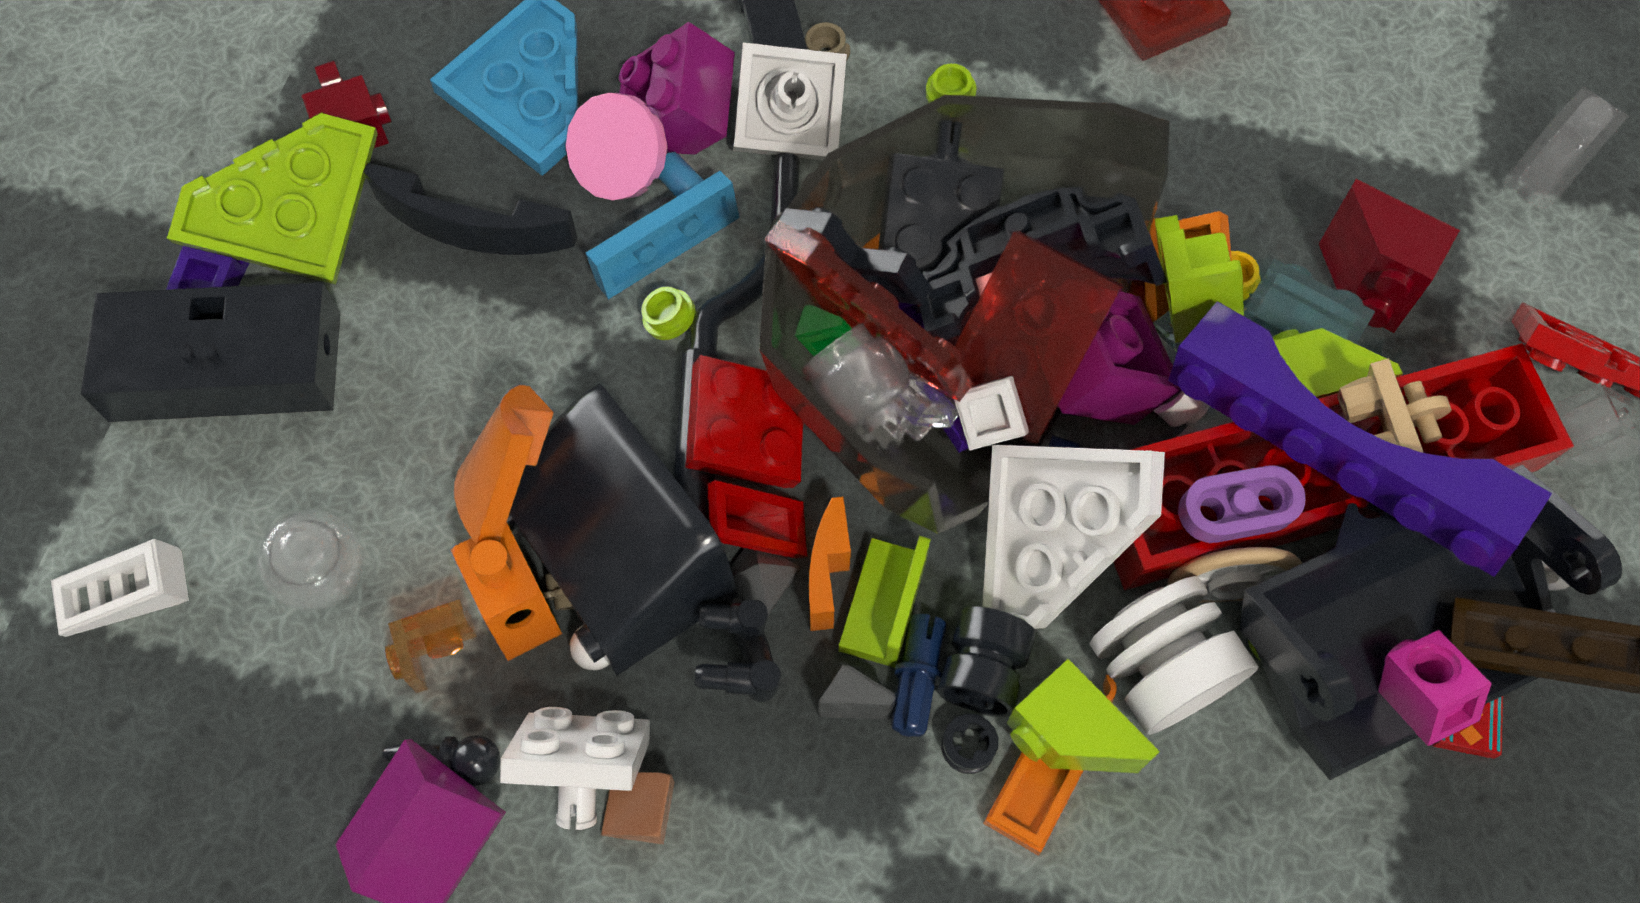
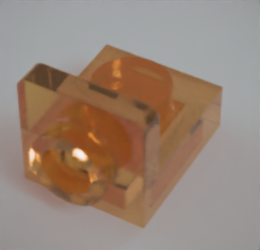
M458 599L390 622L388 625L393 644L385 646V654L391 673L396 681L404 678V681L416 693L425 691L428 687L419 657L427 654L429 658H442L460 651L464 647L463 641L477 637L471 615L461 600Z

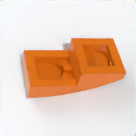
M843 497L831 498L819 524L812 549L809 570L810 631L834 629L835 611L830 573L850 571L851 548Z

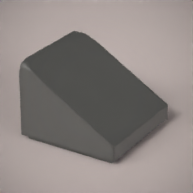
M848 664L847 666L842 665L819 701L818 716L828 718L889 719L893 713L896 697L893 692Z

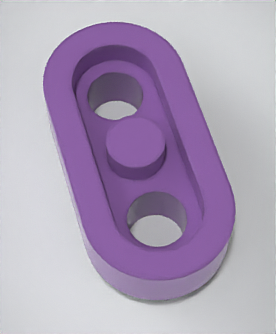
M1263 466L1207 476L1197 480L1184 493L1179 503V518L1183 527L1191 536L1207 543H1217L1276 532L1286 528L1302 513L1305 506V492L1301 482L1293 473L1278 466ZM1259 495L1266 496L1272 501L1273 511L1265 509L1260 504ZM1208 506L1216 513L1217 521L1207 520L1202 515L1200 507Z

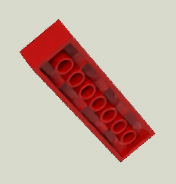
M1523 343L1396 377L1406 405L1409 404L1403 387L1409 383L1421 381L1427 398L1447 396L1452 410L1449 414L1436 420L1442 435L1441 439L1431 443H1424L1418 426L1414 427L1423 452L1426 454L1458 459H1494L1509 469L1524 465L1529 471L1535 472L1574 447ZM1338 393L1318 398L1325 406L1344 418L1338 400ZM1378 415L1351 423L1373 435L1384 433ZM1234 422L1131 449L1165 452L1161 516L1113 563L1125 591L1169 578L1170 574L1182 564L1206 554L1245 547L1273 548L1339 529L1342 526L1349 503L1356 504L1358 512L1365 518L1380 517V514L1366 507L1367 500L1351 495L1339 483L1309 465L1293 460L1284 450L1256 433L1246 431ZM1263 466H1278L1293 473L1303 486L1305 506L1302 513L1291 524L1280 531L1217 543H1207L1191 536L1185 530L1179 518L1178 508L1182 496L1197 480L1207 476ZM1258 496L1260 504L1265 509L1274 510L1273 503L1268 497ZM1208 506L1200 507L1202 515L1207 520L1217 521V516L1213 509Z

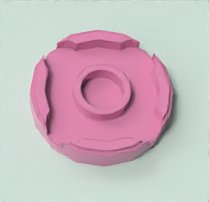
M609 92L591 97L577 109L568 126L565 148L569 167L579 184L596 197L615 201L641 196L648 190L646 188L652 184L653 180L659 178L664 169L667 152L664 127L658 116L652 114L650 109L644 105L646 103L636 96Z

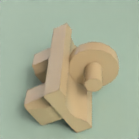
M1389 358L1370 363L1367 377L1357 379L1339 388L1338 400L1345 420L1353 423L1378 415L1384 433L1375 436L1387 442L1422 453L1424 452L1414 427L1418 426L1424 443L1437 441L1442 438L1436 420L1449 414L1452 410L1447 396L1427 398L1421 381L1412 382L1403 387L1409 404L1406 405Z

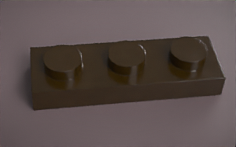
M1457 597L1451 603L1448 640L1475 667L1640 694L1639 625Z

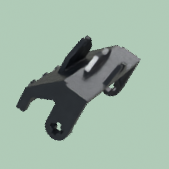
M1524 465L1511 470L1548 490L1552 495L1518 547L1495 577L1478 567L1462 562L1450 550L1422 533L1404 527L1395 517L1367 501L1366 507L1379 513V518H1365L1358 512L1356 504L1349 503L1335 546L1323 555L1244 590L1239 630L1251 642L1258 653L1290 734L1329 780L1419 737L1378 692L1385 666V658L1393 647L1407 639L1416 641L1438 630L1448 639L1450 608L1455 597L1557 613L1552 608L1542 561L1570 587L1586 595L1598 593L1620 580L1622 576V563L1611 541ZM1476 667L1492 683L1485 704L1539 678Z

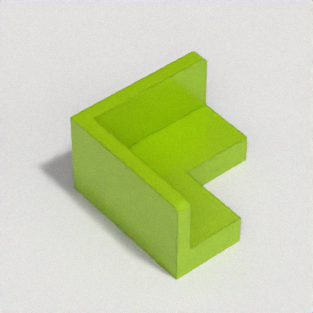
M1177 215L1155 219L1160 263L1168 281L1164 285L1175 343L1183 342L1217 301L1244 316L1241 263L1239 260H1230L1225 234L1214 233L1185 239L1184 229H1180Z

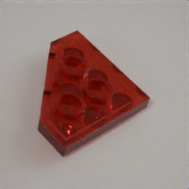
M778 221L765 237V241L818 308L843 318L875 355L958 402L962 400L974 383L960 364L963 360V355L959 350L941 337L935 336L934 338L898 308V300L888 290L875 282H867L833 253V246L824 236L810 227H805L801 232Z

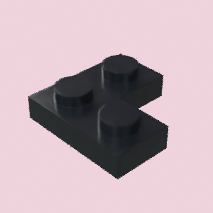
M786 208L776 226V229L831 293L923 306L932 287L916 266V260L909 253L895 247H887L885 250L861 248L843 228L842 220L836 214L826 209L813 208L812 211Z

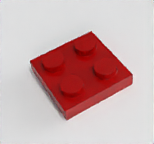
M700 355L692 366L685 468L782 488H794L801 482L805 379Z

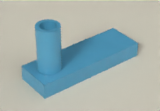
M670 152L666 154L665 166L659 179L676 198L586 252L596 284L608 299L740 218L733 183L721 171L703 180L678 153Z

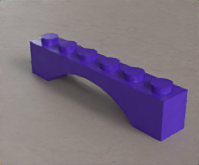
M1218 301L1178 347L1168 381L1179 387L1187 396L1195 400H1201L1231 418L1240 428L1256 433L1284 450L1293 460L1309 465L1339 483L1346 492L1356 497H1362L1395 517L1404 527L1422 533L1453 552L1462 562L1478 567L1495 577L1518 547L1552 495L1548 490L1494 459H1458L1426 454L1387 442L1352 425L1325 406L1298 380L1280 355L1269 330Z

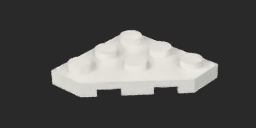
M992 445L982 607L1010 613L1025 620L1034 629L1046 628L1161 516L1165 452Z

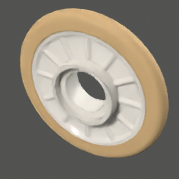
M1245 547L1206 554L1182 564L1170 574L1168 585L1184 578L1197 576L1208 591L1199 603L1242 601L1245 589L1302 564V562L1295 554L1277 548Z

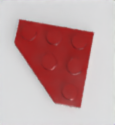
M1524 302L1521 303L1511 322L1520 334L1518 340L1523 342L1525 349L1530 352L1529 357L1559 372H1562L1565 366L1569 364L1579 369L1577 371L1579 375L1600 386L1610 389L1615 382L1624 385L1623 389L1640 398L1639 356Z

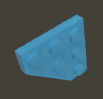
M524 0L433 76L430 82L438 96L542 176L567 154L565 147L568 126L578 109L577 23L575 14L556 0Z

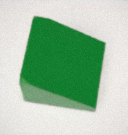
M806 305L803 308L795 337L826 370L873 361L874 353L843 318L813 305Z

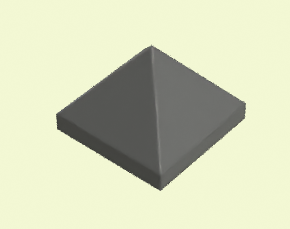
M748 548L743 549L730 567L738 595L744 601L751 599L763 602L767 607L768 616L800 571L799 566L781 555Z

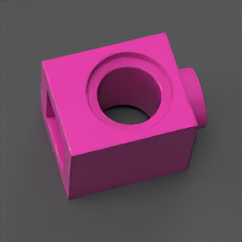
M1438 630L1416 641L1413 639L1404 640L1389 651L1385 658V666L1378 692L1424 743L1430 746L1480 721L1492 683Z

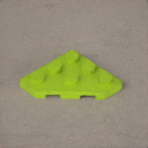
M320 113L303 122V127L275 142L271 139L234 158L233 164L206 178L200 176L181 188L167 239L174 244L232 257L248 263L336 285L366 178L363 171L367 163H370L377 138L376 128Z

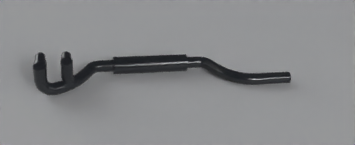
M790 153L778 154L774 158L770 234L763 256L755 267L739 282L724 292L706 300L696 311L691 325L689 350L683 352L681 358L682 377L674 478L709 523L708 483L715 481L716 474L685 468L692 366L700 355L723 360L722 355L717 352L718 329L721 323L741 313L759 300L776 283L788 265L794 248L776 229V226L786 208L798 209L800 160L796 155ZM738 595L725 605L705 604L700 606L699 626L705 629L729 630V633L733 634L740 648L744 663L727 662V665L700 664L696 666L695 686L700 689L725 690V693L746 694L754 701L760 703L767 702L774 697L780 682L781 672L773 661L770 645L764 634L768 610L763 602L751 599L744 601Z

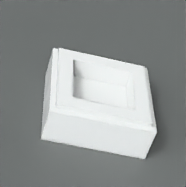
M1013 376L963 389L953 394L969 450L1026 436L1029 433Z

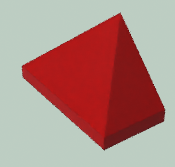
M717 480L708 483L709 521L721 543L795 559L807 557L804 505L802 501Z

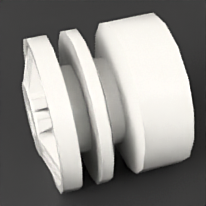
M1197 576L1184 578L1166 587L1157 588L1134 600L1119 611L1112 621L1107 623L1093 636L1089 643L1097 657L1101 659L1121 653L1106 669L1112 679L1127 677L1138 672L1142 674L1143 679L1131 689L1125 697V701L1148 735L1160 732L1213 703L1248 679L1259 668L1235 631L1206 639L1203 632L1216 621L1222 612L1215 602L1206 603L1194 608L1208 593Z

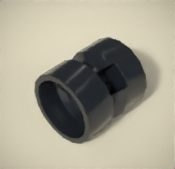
M967 607L962 609L951 645L959 654L951 655L947 658L937 689L940 697L955 706L987 716H1010L1017 705L1021 690V684L1019 683L1020 675L1015 670L1025 668L1028 664L1036 635L1034 628L1025 620L997 609L986 607Z

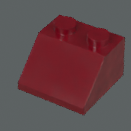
M1355 179L1318 245L1344 308L1356 313L1363 323L1371 327L1385 328L1395 333L1433 281L1460 230Z

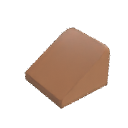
M638 772L631 791L610 790L601 835L664 845L675 783L672 774Z

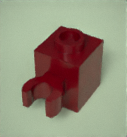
M335 61L315 66L314 68L322 88L301 95L309 118L311 119L323 113L375 127L378 134L374 148L389 144L382 125L392 121L381 93L370 95L362 75L343 81Z

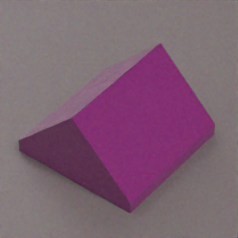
M405 739L335 845L352 892L382 903H446L506 812L412 739Z

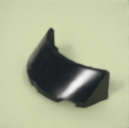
M1083 187L1059 188L1029 194L1005 206L996 207L960 230L947 242L951 251L939 263L936 269L933 271H923L922 274L932 287L923 306L919 305L926 334L947 367L959 363L960 358L970 344L1003 313L1029 297L1062 285L1068 279L1081 281L1098 278H1122L1155 284L1156 286L1168 281L1136 198L1119 192L1111 199L1086 196Z

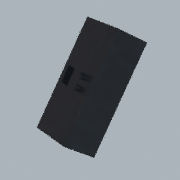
M323 282L96 293L81 395L107 422L333 411L340 311Z

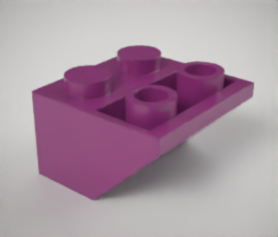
M687 22L674 32L663 35L654 45L639 55L630 57L623 64L619 73V82L621 83L619 93L638 97L646 103L644 105L650 109L652 114L658 116L664 127L667 142L666 153L676 152L678 154L695 155L727 136L735 52L692 23Z

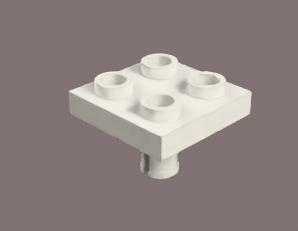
M743 43L733 151L768 155L790 153L798 158L836 161L838 158L847 54Z
M545 707L536 710L535 713H528L501 757L500 783L558 786L556 824L564 829H570L571 817L576 816V830L590 828L597 823V813L595 812L596 789L632 790L649 745L650 720L634 719L633 714L619 710L604 711L597 716L572 715V711L566 708Z

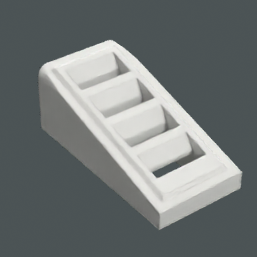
M152 539L51 580L58 633L64 637L189 601L182 551L176 546L157 539ZM134 573L137 591L130 593L128 574ZM109 580L112 601L106 603L103 583ZM87 586L90 610L82 613L79 588Z

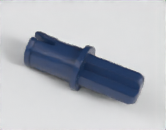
M928 614L910 616L903 662L895 667L894 675L899 679L891 727L899 732L900 735L907 737H921L926 733L934 686L939 685L942 673L938 670V664L947 624L941 618L935 617L933 626L928 627L930 618Z

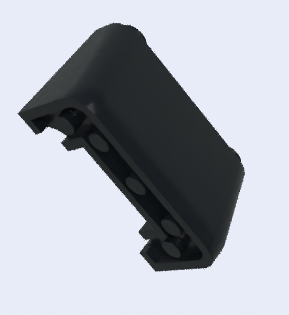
M599 383L580 394L548 428L536 466L525 465L507 523L511 531L516 529L521 537L526 538L575 609L583 627L574 633L588 656L594 663L604 657L617 676L699 622L700 606L705 604L725 605L737 597L738 592L725 549L716 532L608 391Z

